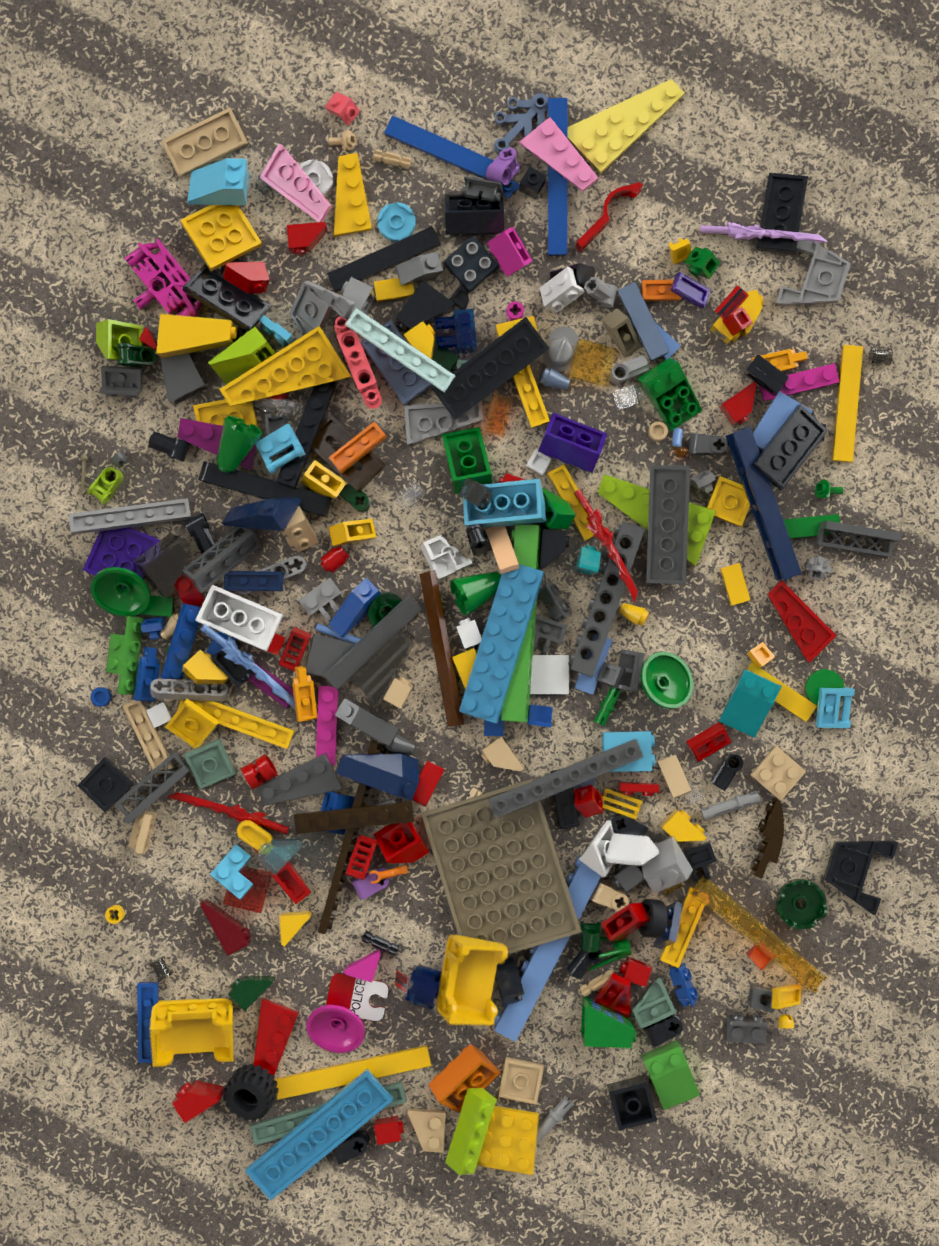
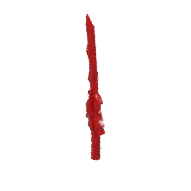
M580 489L575 491V497L588 515L586 519L589 525H586V527L594 534L595 538L602 542V546L607 547L609 551L608 557L616 563L620 571L618 576L628 587L634 602H636L638 590L612 542L613 532H609L608 528L603 527L600 509L597 508L594 511Z
M180 792L168 796V798L187 802L195 807L209 808L218 814L220 812L225 813L229 818L236 819L239 824L242 821L250 820L258 826L262 825L286 835L289 831V827L263 818L267 813H247L244 808H240V805L228 807Z

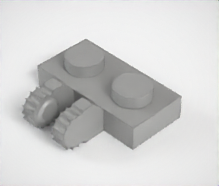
M328 578L298 601L309 616L320 610L321 614L329 622L332 620L331 616L323 607L329 603L333 611L337 613L339 608L333 599L342 593L333 580Z

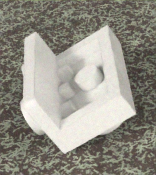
M566 267L540 287L543 305L545 308L557 313L584 293V288L576 284L572 268Z

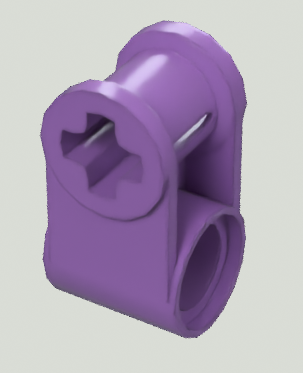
M514 148L502 150L498 157L488 166L486 171L487 180L500 182L503 185L509 184L514 175L520 170V164L516 160L517 152Z
M382 867L376 869L378 872L388 870ZM368 873L364 881L356 878L352 881V884L360 899L363 900L387 887L391 878H386L384 882L380 880L378 883L372 884L370 881L376 880L378 876L376 873Z

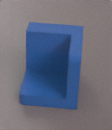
M530 704L527 724L551 727L553 708Z

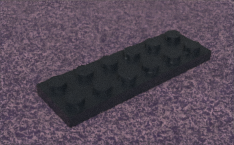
M525 317L452 373L455 377L445 392H442L435 386L432 390L454 420H457L550 348L527 317Z

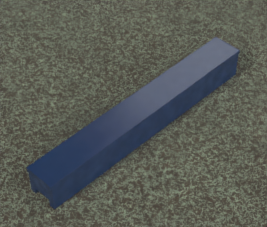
M748 426L726 435L725 437L776 581L802 575L770 481L752 466V463L760 453L751 427Z

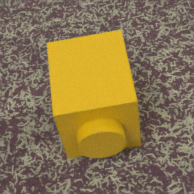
M720 317L710 330L726 344L731 340L735 342L742 333L739 332L732 336L724 325L723 318Z

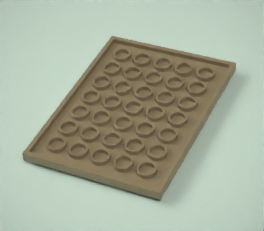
M534 778L421 813L458 935L502 943L507 947L508 954L582 932L541 800L498 818H495L488 801L490 798L534 781Z

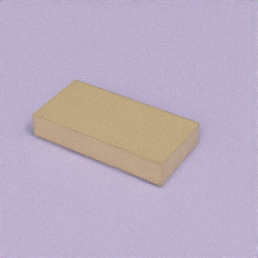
M676 754L657 762L673 798L692 791Z

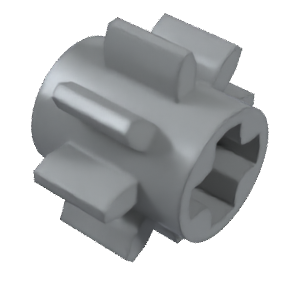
M818 556L815 558L811 557L805 570L809 571L808 576L812 579L821 580L826 579L832 567L828 566L829 560Z

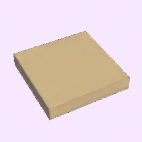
M505 1057L498 1097L537 1105L544 1064Z

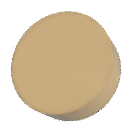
M654 422L648 429L650 439L656 442L664 440L668 434V428L663 422Z

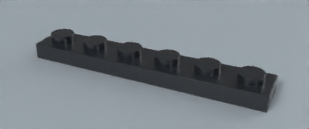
M336 381L313 387L295 432L305 451V455L302 457L298 456L281 467L276 479L278 484L296 489L336 389ZM291 446L287 453L293 451L294 446Z

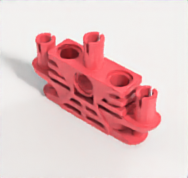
M340 316L335 320L334 324L338 342L366 406L376 409L382 403L376 379L357 333L345 325L348 319H343ZM364 379H369V382L361 383Z

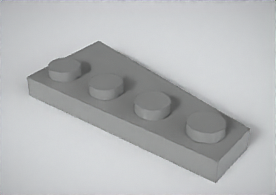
M482 401L457 420H454L442 403L404 406L407 446L483 421Z

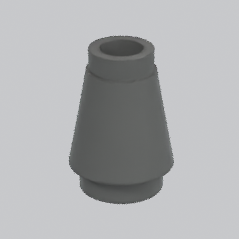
M397 734L391 746L385 745V748L389 749V752L412 755L415 743Z

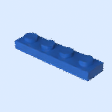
M182 604L161 674L162 679H183L184 672L182 668L189 659L199 622L196 621V618L201 609L200 606Z
M159 982L137 983L138 1063H152L150 1025L152 1008L159 1001Z

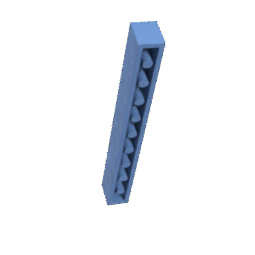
M581 855L577 857L574 866H576L574 872H570L566 878L578 920L601 877L579 860ZM570 936L530 948L529 953L531 956L528 961L524 960L520 971H522L520 980L524 990V994L521 995L522 1000L509 1004L503 1008L501 1013L498 1012L494 1020V1031L516 1042Z

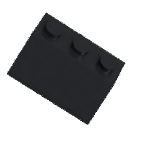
M445 194L446 234L453 236L460 234L479 235L483 233L497 235L504 232L503 197L500 198V201L493 202L482 200V194L479 195L478 199L465 197L462 194Z

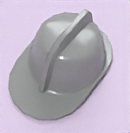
M565 326L557 327L550 334L547 341V346L550 349L543 353L544 363L549 369L552 368L560 372L566 370L572 364L579 345L578 335L573 329Z

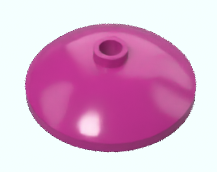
M325 1005L316 1008L311 1012L306 1023V1030L310 1039L322 1049L334 1053H346L355 1050L361 1045L365 1035V1028L361 1019L351 1010L338 1005Z

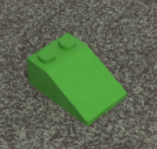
M678 1040L641 1055L664 1110L700 1096Z

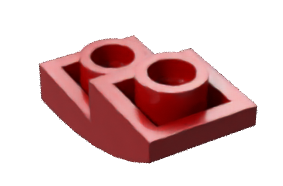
M427 761L419 775V784L412 800L426 807L445 769Z

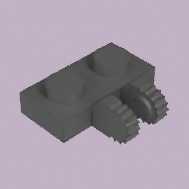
M536 615L533 651L537 648L539 637L546 639L545 645L542 648V654L544 655L547 654L551 641L562 644L568 625Z

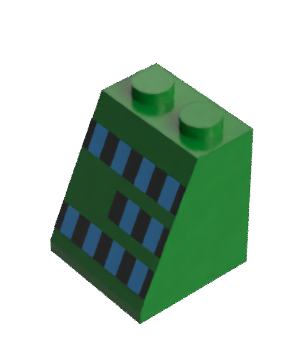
M582 996L581 1038L584 1047L632 1049V1042H636V1030H634V1025L630 1023L629 1018L596 1003L591 998Z

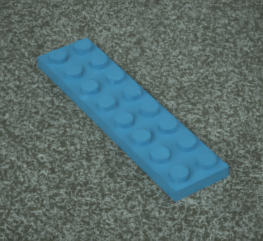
M519 564V569L501 575L459 712L498 723L545 572Z
M366 1069L247 1166L245 1172L263 1193L272 1200L391 1103L393 1097L374 1075Z

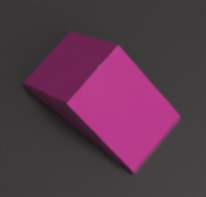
M377 949L344 968L345 975L372 983L381 950Z

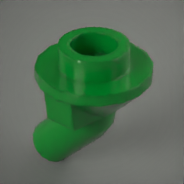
M825 479L820 480L815 486V495L820 499H827L830 495L843 494V487H831L830 482Z

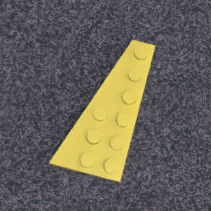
M670 79L569 126L567 139L601 174L678 102L685 93Z

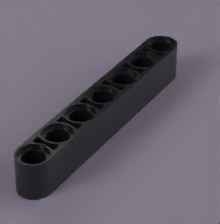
M203 461L198 478L199 481L264 500L280 497L300 498L299 506L302 511L323 517L328 515L332 498L297 487L292 489L278 484L276 481L238 470L225 473L219 470L217 464Z

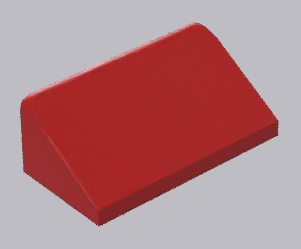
M718 722L689 739L686 743L699 762L730 744L731 740L725 728Z

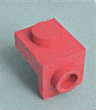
M335 92L325 106L328 112L340 117L346 125H350L360 112L351 98Z

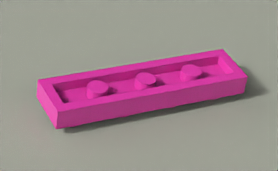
M835 363L787 375L788 380L782 386L780 392L789 396L839 383ZM759 386L763 402L775 398Z
M319 686L316 757L326 753L331 764L336 765L338 717L335 714L338 710L339 689L337 690L334 686Z

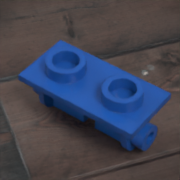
M682 963L679 969L675 966L671 967L669 975L673 986L681 985V988L675 989L679 1003L683 1006L691 1004V1007H693L698 1000V992L696 987L692 985V976L689 968H686L685 963Z

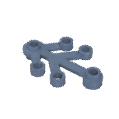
M538 93L531 100H518L515 97H511L507 102V107L510 111H516L518 108L530 109L524 114L505 115L501 111L495 114L494 121L497 125L517 123L504 138H499L495 141L494 151L497 155L502 150L509 148V144L523 128L525 137L532 132L531 119L536 114L538 119L537 127L545 121V112L548 110V96ZM542 100L544 104L538 105L537 101ZM515 102L517 105L512 107L510 103ZM502 116L504 119L502 121H498L497 117ZM504 143L505 147L500 148L498 145Z

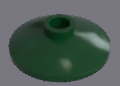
M390 592L378 595L368 607L369 622L373 626L378 624L402 599Z

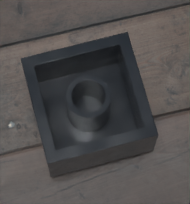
M645 1075L607 1084L619 1131L658 1121Z

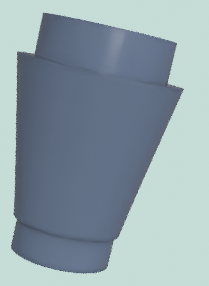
M545 368L540 378V383L543 386L563 390L568 388L570 379L552 368Z

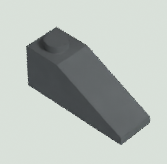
M344 698L335 716L388 746H391L400 730Z

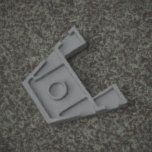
M798 241L796 251L813 255L802 291L781 286L776 305L838 303L851 263L831 250L828 251L818 242Z
M305 281L289 314L301 334H307L318 326L323 329L332 308L343 319L348 318L355 302L315 283Z

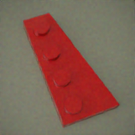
M782 580L766 594L807 663H810L837 636Z
M262 998L254 1066L260 1065L262 1069L266 1068L269 1070V1074L275 1076L299 1014L298 1011Z

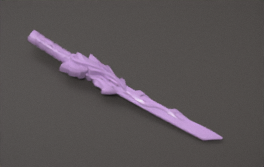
M727 222V226L701 225L700 233L728 234L729 237H735V240H750L757 237L761 239L763 236L772 239L789 238L794 241L828 242L819 234L762 229L756 224L745 227L734 222Z

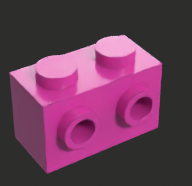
M513 227L487 242L491 253L500 264V269L507 277L532 262L530 255Z

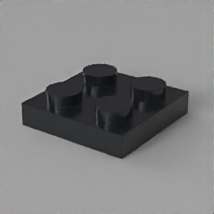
M104 757L77 786L106 813L134 783L107 757Z

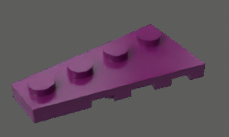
M180 418L177 438L218 456L223 426ZM256 445L253 446L240 463V466L253 471Z

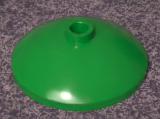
M112 567L101 570L94 576L90 586L91 595L97 605L106 612L116 616L128 617L138 615L147 608L150 602L151 595L147 583L136 573L124 568Z
M657 652L644 661L640 674L641 684L644 692L653 703L665 709H676L689 701L693 693V677L690 669L680 657L670 652Z

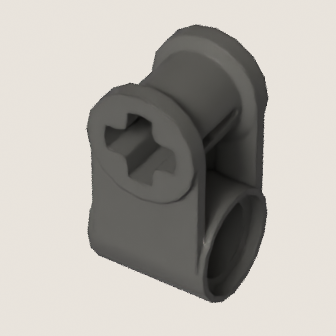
M690 434V455H720L727 449L728 442L723 436ZM717 441H719V445H722L719 450H717L716 446H713Z

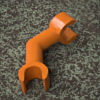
M407 865L396 866L391 870L380 872L371 870L369 874L376 873L378 877L376 880L370 881V883L376 884L381 879L408 873Z

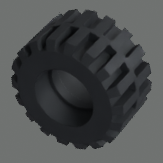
M245 1064L241 1068L239 1067L223 1090V1099L227 1101L225 1103L226 1107L230 1108V1112L232 1114L235 1113L236 1117H242L245 1121L249 1119L256 1121L257 1118L259 1120L263 1118L278 1096L277 1081L273 1080L274 1076L268 1073L269 1070L266 1068L262 1069L260 1065L254 1066V1064H249L247 1066Z

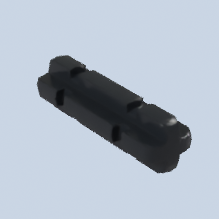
M364 932L362 942L371 943V946L385 952L387 950L391 955L395 956L397 954L399 945L391 944L389 940L380 936H373L371 932Z

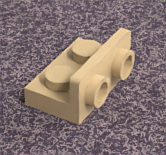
M144 810L135 818L128 845L135 849V853L144 854L148 851L157 813Z

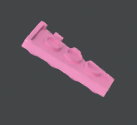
M551 117L519 142L522 147L528 149L535 157L544 161L551 169L557 171L564 179L582 192L598 180L597 175Z
M278 144L259 178L316 221L323 222L332 208L331 204L282 144Z

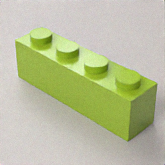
M483 1088L467 1089L445 1161L459 1175L474 1174L497 1101L495 1097Z

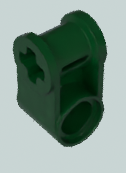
M129 343L116 345V348L119 349V360L117 361L119 366L140 368L151 365L156 360L154 350L149 347L136 346Z
M346 483L339 494L358 512L368 511L371 503L367 495L363 491L358 493ZM358 499L364 500L365 505H358Z
M580 921L582 932L579 933L582 949L586 952H598L601 937L600 922L584 923V921Z

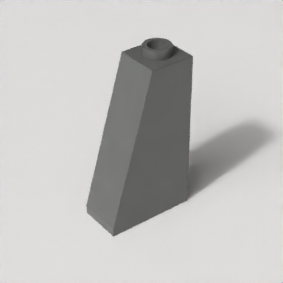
M191 353L161 358L167 398L173 406L208 389Z

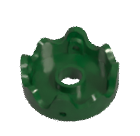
M790 880L777 893V913L786 924L794 929L813 928L819 920L827 916L826 896L815 883L809 880ZM799 898L805 900V905L802 908H796L795 902Z

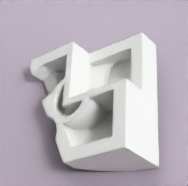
M441 535L423 542L420 546L431 570H436L437 580L472 565L470 559L467 560L458 552L459 550L456 547L450 546Z

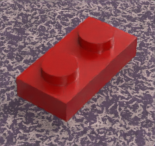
M618 782V790L622 791L623 795H634V792H642L643 796H654V793H659V785L657 783Z

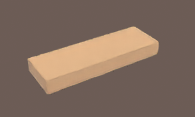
M506 527L486 529L500 574L519 569Z

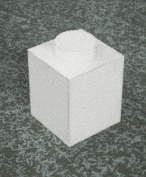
M470 618L460 621V626L456 628L464 648L466 649L481 643L482 638L475 620L471 621Z

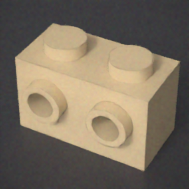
M298 506L285 531H281L283 536L287 535L285 538L289 546H294L297 552H300L319 541L300 506Z

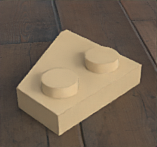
M408 1108L409 1118L423 1151L443 1153L446 1111Z

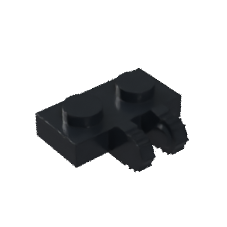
M710 842L682 851L693 869L691 876L694 884L699 883V878L695 871L699 867L702 868L704 878L709 880L711 877L706 865L717 861Z

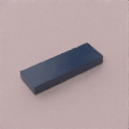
M229 571L224 575V590L283 592L284 572Z

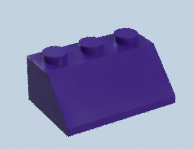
M553 413L538 452L593 473L607 433Z

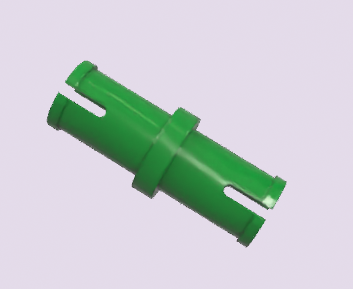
M610 686L604 701L600 703L601 707L593 720L594 722L605 727L611 712L615 710L614 706L622 691Z

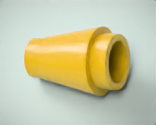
M623 603L619 610L622 616L636 626L638 624L643 626L649 615V612L645 611L646 608Z

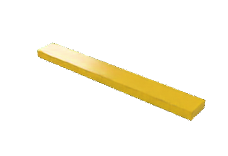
M424 1045L274 1078L278 1084L277 1099L347 1085L366 1069L375 1078L429 1067L431 1066L428 1046Z

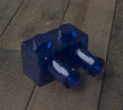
M474 309L454 310L452 317L435 318L436 330L453 328L456 333L454 336L437 337L438 350L455 348V350L457 349V354L477 352Z

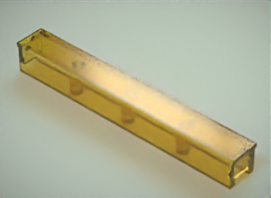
M701 877L690 894L804 988L817 993L818 986L827 977L709 879Z

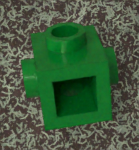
M696 246L684 262L689 268L690 274L707 279L711 278L720 265L719 260L710 249L705 247L702 249Z

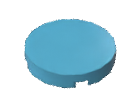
M400 202L384 206L377 218L381 235L392 242H398L411 236L416 227V219L412 209Z

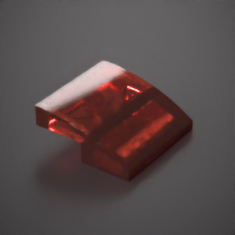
M244 866L239 873L253 883V886L241 900L226 890L223 904L262 913L272 878L271 872Z

